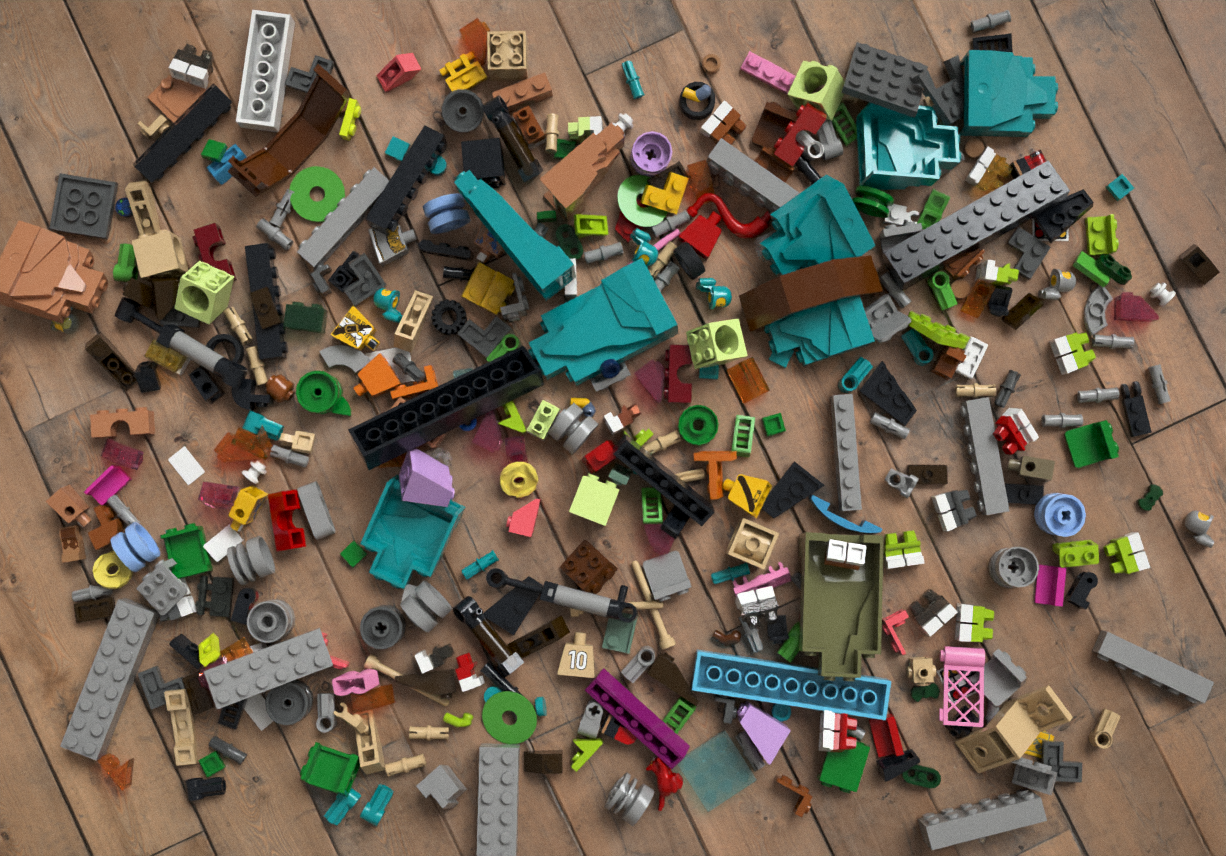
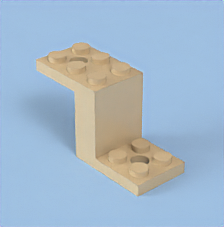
M1047 685L1007 701L985 728L969 733L967 736L957 739L955 743L976 772L981 773L1020 759L1040 732L1070 722L1073 717L1052 688ZM1041 706L1046 707L1047 710H1043Z

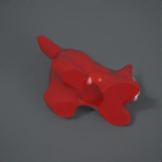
M654 757L646 771H652L656 775L660 793L658 811H662L665 805V797L673 793L675 794L682 788L683 778L679 773H673L671 768L659 757Z

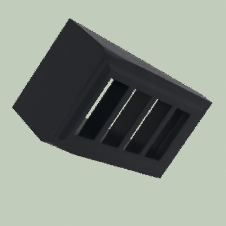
M1012 33L973 38V50H979V43H983V50H987L986 42H990L992 51L1013 52ZM1002 41H1006V49H1002ZM994 42H998V50H995Z
M248 698L234 703L239 705L238 708L230 705L223 707L218 724L236 730ZM227 710L235 711L237 714L228 713ZM225 716L235 719L234 723L224 720Z
M912 749L903 751L904 755H891L876 760L878 773L884 782L892 780L920 763L919 757Z

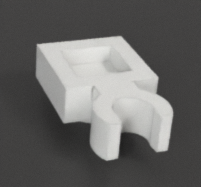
M893 204L887 207L890 213L887 218H884L883 223L903 226L904 222H911V216H918L919 212L911 211L908 213L906 212V206Z

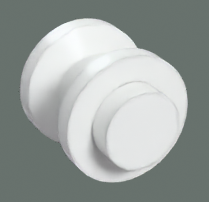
M620 113L618 115L619 121L616 124L613 123L614 126L618 125L623 131L634 127L632 124L633 119L626 113L624 115Z
M1164 282L1162 284L1157 283L1150 290L1152 292L1150 297H1157L1161 300L1159 304L1161 307L1166 305L1176 294L1174 291L1168 292L1165 289L1167 284Z
M251 460V468L248 471L243 470L242 474L253 483L258 484V476L267 473L265 470L266 466L259 460L256 462Z

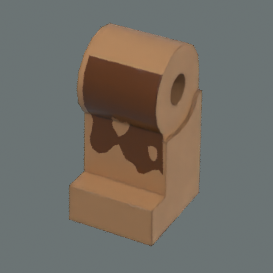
M72 525L60 528L59 536L63 555H61L62 563L86 559L80 527Z

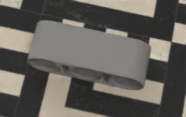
M317 481L299 487L298 494L315 539L319 540L335 534L334 524Z

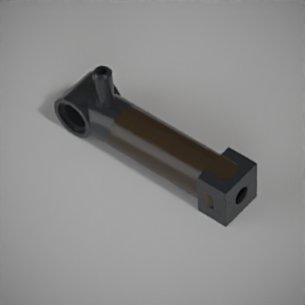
M498 95L484 103L482 108L487 118L494 124L518 166V172L523 181L526 182L540 174L543 168L539 161L533 157L511 118L503 98Z
M467 596L453 607L454 615L459 621L465 623L496 662L498 665L496 668L504 678L524 663L516 652L513 653L483 616V610L479 608V605L472 597Z

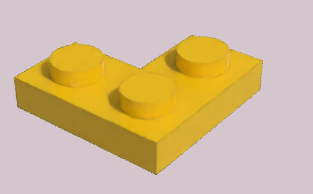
M669 171L664 189L646 184L640 203L677 215L689 178Z

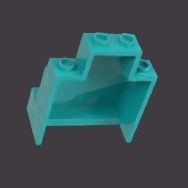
M969 50L960 61L961 65H964V128L959 132L960 136L1028 137L1035 130V120L1033 119H1050L1057 113L1058 102L1056 101V94L1058 92V83H1056V76H1033L1036 69L1035 64H1033V57L1014 56L1013 52Z
M869 102L856 117L859 186H868L878 190L905 189L908 186L919 187L920 185L932 186L941 176L940 169L952 170L961 161L958 127L936 125L938 116L931 106L919 105L918 112L914 118Z
M827 174L770 214L773 219L772 225L776 232L760 243L763 248L761 251L763 256L772 264L770 265L772 272L780 276L834 259L860 257L876 246L845 185Z
M860 296L840 299L794 313L767 325L764 329L765 334L768 333L770 337L768 344L771 352L775 351L777 355L797 349V360L799 363L802 362L803 366L866 347L875 342Z
M396 474L386 483L360 543L365 546L366 550L378 552L369 573L373 574V577L378 580H385L391 583V586L397 589H404L409 584L414 570L421 576L431 577L466 507L450 500L448 507L402 501L399 475Z

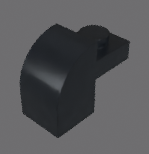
M244 379L240 388L232 387L231 389L234 401L244 409L254 411L255 403L256 407H268V404H274V399L270 395H255L256 380Z

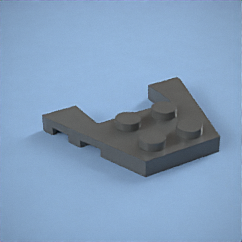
M958 55L943 62L951 81L938 88L935 87L928 70L913 77L915 83H920L924 88L922 90L924 96H929L933 101L934 105L932 107L945 126L964 116V77Z

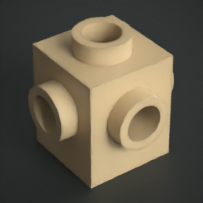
M909 657L907 677L910 678V681L916 683V686H928V682H934L933 677H936V667L933 665L932 658Z

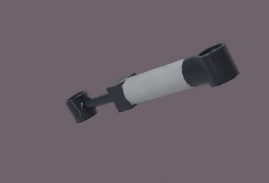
M127 297L121 298L114 314L115 317L128 323H133V320L136 319L160 334L156 341L159 344L178 351L222 378V381L234 388L241 387L248 372L246 367L228 360L184 333L185 330L175 324L162 327L139 313L140 304Z
M499 568L491 569L486 576L487 583L496 589H501L508 585L541 594L540 600L625 623L634 622L638 616L637 608L633 604L625 602L628 587L621 585L618 598L615 600L548 581L544 582V586H539L512 579ZM499 573L502 576V580L500 583L495 584L493 577ZM625 608L633 610V615L630 618L623 617V610Z

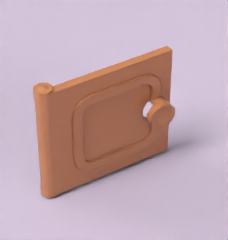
M170 74L161 81V84L147 98L174 123L206 89L190 84L189 81L187 83L172 78Z

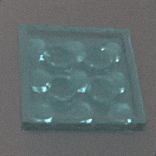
M725 729L686 754L678 763L681 771L708 812L757 780Z

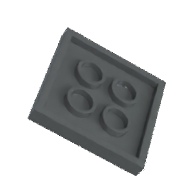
M60 173L49 229L108 239L118 183Z

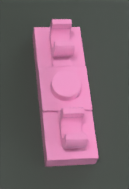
M750 51L740 70L785 94H788L796 77Z
M779 562L780 569L778 571H774L769 566L770 574L758 575L750 582L744 576L743 585H738L736 580H734L733 590L735 597L739 593L752 590L755 592L757 589L770 586L775 588L790 582V572L787 567L784 568L783 564Z

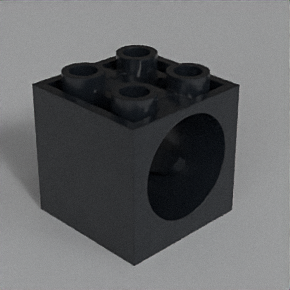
M500 138L461 141L463 169L465 172L470 170L477 180L482 179L491 188H500L506 184Z

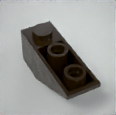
M101 331L86 343L85 350L126 391L137 382L135 370Z

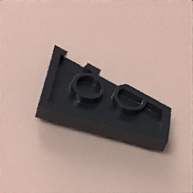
M883 361L880 362L859 390L862 395L903 426H906L917 411Z
M794 461L769 492L761 509L772 518H776L825 485Z

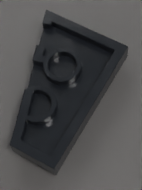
M1082 189L1067 196L1064 201L1035 216L1033 219L1049 242L1052 243L1093 207L1094 202L1086 191Z
M530 576L523 580L524 582L544 586ZM515 587L486 610L483 616L514 635L540 594Z

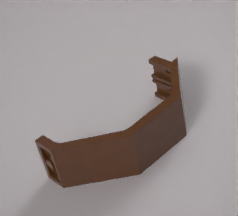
M319 64L313 69L316 77L298 111L264 148L241 161L237 160L234 156L228 160L232 165L228 172L255 197L291 177L328 138L350 97L347 89Z
M868 255L834 259L778 276L739 295V299L750 332L756 330V333L764 331L767 325L794 313L845 298L871 294L873 297L881 295L883 290L872 256Z

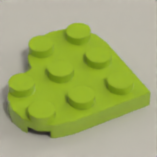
M912 311L908 314V317L911 319V323L908 325L938 344L965 349L970 340L969 336L963 333H956L957 329L950 325L944 326L938 322L932 323V318L927 315L921 314L920 316Z

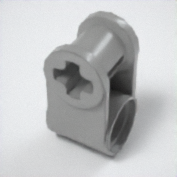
M595 699L587 703L577 732L593 739L597 737L603 714V706ZM594 705H596V706H597V710H599V711H596L595 713H592V709H591V708H593Z

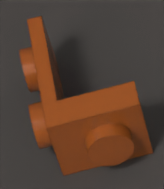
M783 774L781 777L776 775L775 780L778 783L800 794L793 812L802 818L804 813L807 814L811 808L810 801L813 796L809 793L810 789L802 784H799V786L792 783L793 780Z

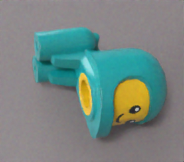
M636 228L630 235V238L638 245L631 261L635 262L642 258L646 266H651L658 259V250L653 245L647 243L651 240L650 235Z
M699 278L698 282H696V289L707 293L709 309L727 307L731 303L732 294L729 288L715 286L717 281L714 278Z
M380 288L373 297L375 306L386 311L382 314L386 320L399 323L403 317L401 312L396 310L400 291Z

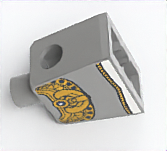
M399 224L396 230L391 232L389 236L373 228L368 229L378 261L382 267L409 253L407 243L417 240L413 229L403 232Z

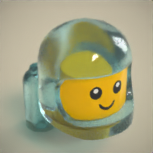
M70 312L69 317L65 318L63 324L52 321L50 328L54 331H62L65 334H73L79 328L80 322L78 317Z

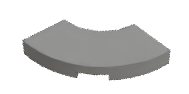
M1100 285L1091 292L1084 307V323L1090 336L1108 326L1105 319V310L1113 298L1107 289Z
M344 345L331 346L319 351L330 368L337 365H345L350 367L355 373L360 372L371 361L361 351Z

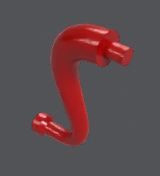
M713 193L703 194L686 210L689 215L695 218L701 206L706 201H712L716 205L727 228L737 237L744 239L754 238L762 234L770 226L767 223L771 218L769 211H766L762 217L757 216L752 222L743 224L734 218L723 200Z

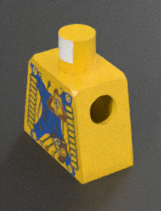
M254 485L241 489L228 515L234 519L230 527L240 532L244 525L253 522L268 498V494Z

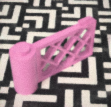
M944 646V649L940 650L939 654L940 662H943L944 665L943 709H939V721H943V725L983 727L984 648ZM948 670H956L961 675V678L953 684L948 678ZM971 671L979 672V681L974 685L966 678ZM962 679L971 686L964 694L956 687ZM953 688L961 695L954 704L948 698V692ZM973 689L979 695V700L974 705L966 697ZM962 699L971 706L964 714L955 706ZM952 708L961 715L956 721H948V712ZM972 709L979 715V723L970 722L966 718V715Z

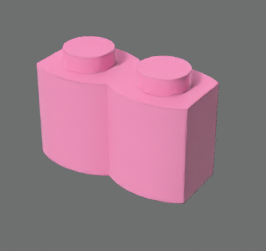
M377 670L349 671L332 680L334 694L339 696L348 695L351 692L362 694L379 685Z

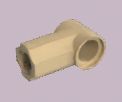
M1103 708L1095 729L1089 734L1090 743L1103 749L1110 747L1113 741L1112 735L1121 716ZM1100 734H1102L1104 737V740L1101 744H1099L1097 740Z

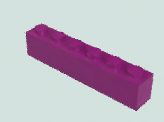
M603 668L592 679L585 691L665 764L673 769L685 757L690 746L608 671Z

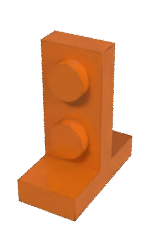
M432 365L424 367L427 382H424V380L422 382L415 381L413 386L399 385L394 387L395 390L390 391L392 399L406 398L438 387L434 367Z
M698 451L694 453V461H709L706 470L709 475L707 492L710 494V499L723 497L722 461L737 459L736 451Z

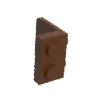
M766 102L752 137V143L775 150L774 144L779 137L783 138L787 132L784 130L790 121L794 122L798 117L795 115L797 111L781 108V105L776 102Z
M587 540L582 541L561 565V569L583 591L592 594L600 592L602 586L614 576L618 569Z

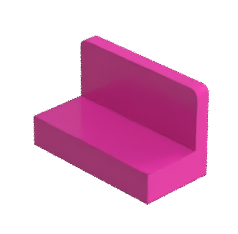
M111 465L84 493L92 495L100 505H106L107 500L111 496L117 495L132 479L120 466Z
M1039 565L1038 576L1036 577L1035 603L1063 607L1066 568Z

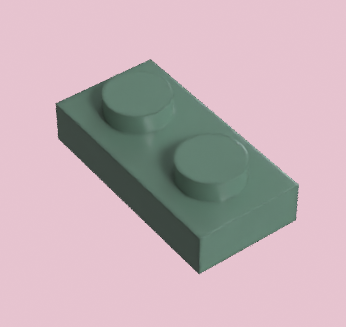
M615 463L608 477L612 478L611 481L615 484L626 485L632 470Z

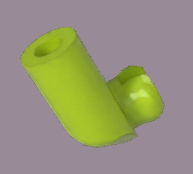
M446 713L443 721L456 728L467 727L472 724L473 715L464 713L463 718H458L450 713Z

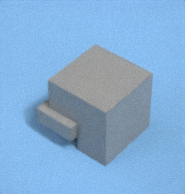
M439 765L417 785V788L425 798L431 795L442 808H454L459 803L456 799L467 790L448 765Z

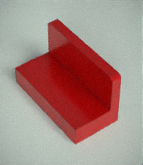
M887 714L886 720L869 719L878 757L891 754L895 756L904 755L895 717L892 714Z

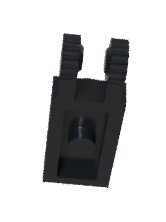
M431 240L419 242V249L425 254L466 261L473 259L472 251L465 246L452 248L447 243L434 245Z
M1132 382L1133 398H1130L1127 384H1121L1122 404L1130 436L1134 437L1152 433L1143 395L1141 396L1142 390L1139 382Z

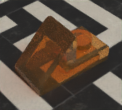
M978 278L971 284L969 294L960 311L978 319L996 286Z
M263 426L260 428L257 436L248 430L238 427L231 441V444L264 460H267L272 449V444Z
M111 753L102 756L98 760L99 764L122 791L131 786L134 758L128 760L122 766L119 759Z

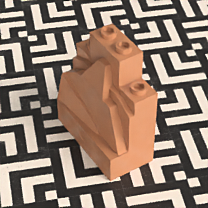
M612 122L599 134L595 135L592 133L540 178V181L549 190L543 196L567 224L574 220L575 214H581L585 210L584 199L604 179L605 174L609 171L620 154V150L624 147L623 135L625 133L618 125L614 126Z
M20 220L0 256V304L62 324L65 318L69 317L71 307L93 314L95 308H98L100 305L102 293L108 288V280L103 272L91 269L94 265V257L89 249L66 241L62 235Z

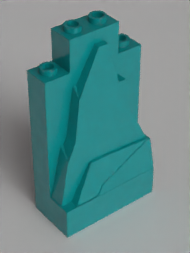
M470 170L461 172L455 178L454 184L458 192L545 301L549 300L576 278L574 264L560 246L556 247L538 235L505 199L482 179L477 180Z
M641 258L602 279L601 284L594 289L541 315L543 321L540 322V325L546 334L530 341L529 345L531 348L528 351L533 360L537 359L540 364L538 367L541 370L542 376L545 375L547 380L568 370L565 373L570 383L574 381L576 386L601 374L600 366L604 361L615 359L618 364H621L679 334L678 324L645 262Z

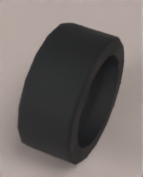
M695 81L689 83L680 94L679 106L681 112L691 120L705 119L712 113L715 106V94L712 88L711 94L708 97V105L703 111L694 112L687 106L686 98L682 96L685 88L687 87L695 91L703 85H708L703 82Z
M687 242L682 243L673 250L680 266L692 280L706 271L701 259Z
M216 335L206 344L208 348L214 351V348L220 342H230L236 351L232 362L241 364L243 361L244 347L238 339L231 335Z

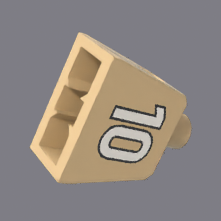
M575 632L574 643L566 642L557 675L594 678L593 645L585 644L586 633Z

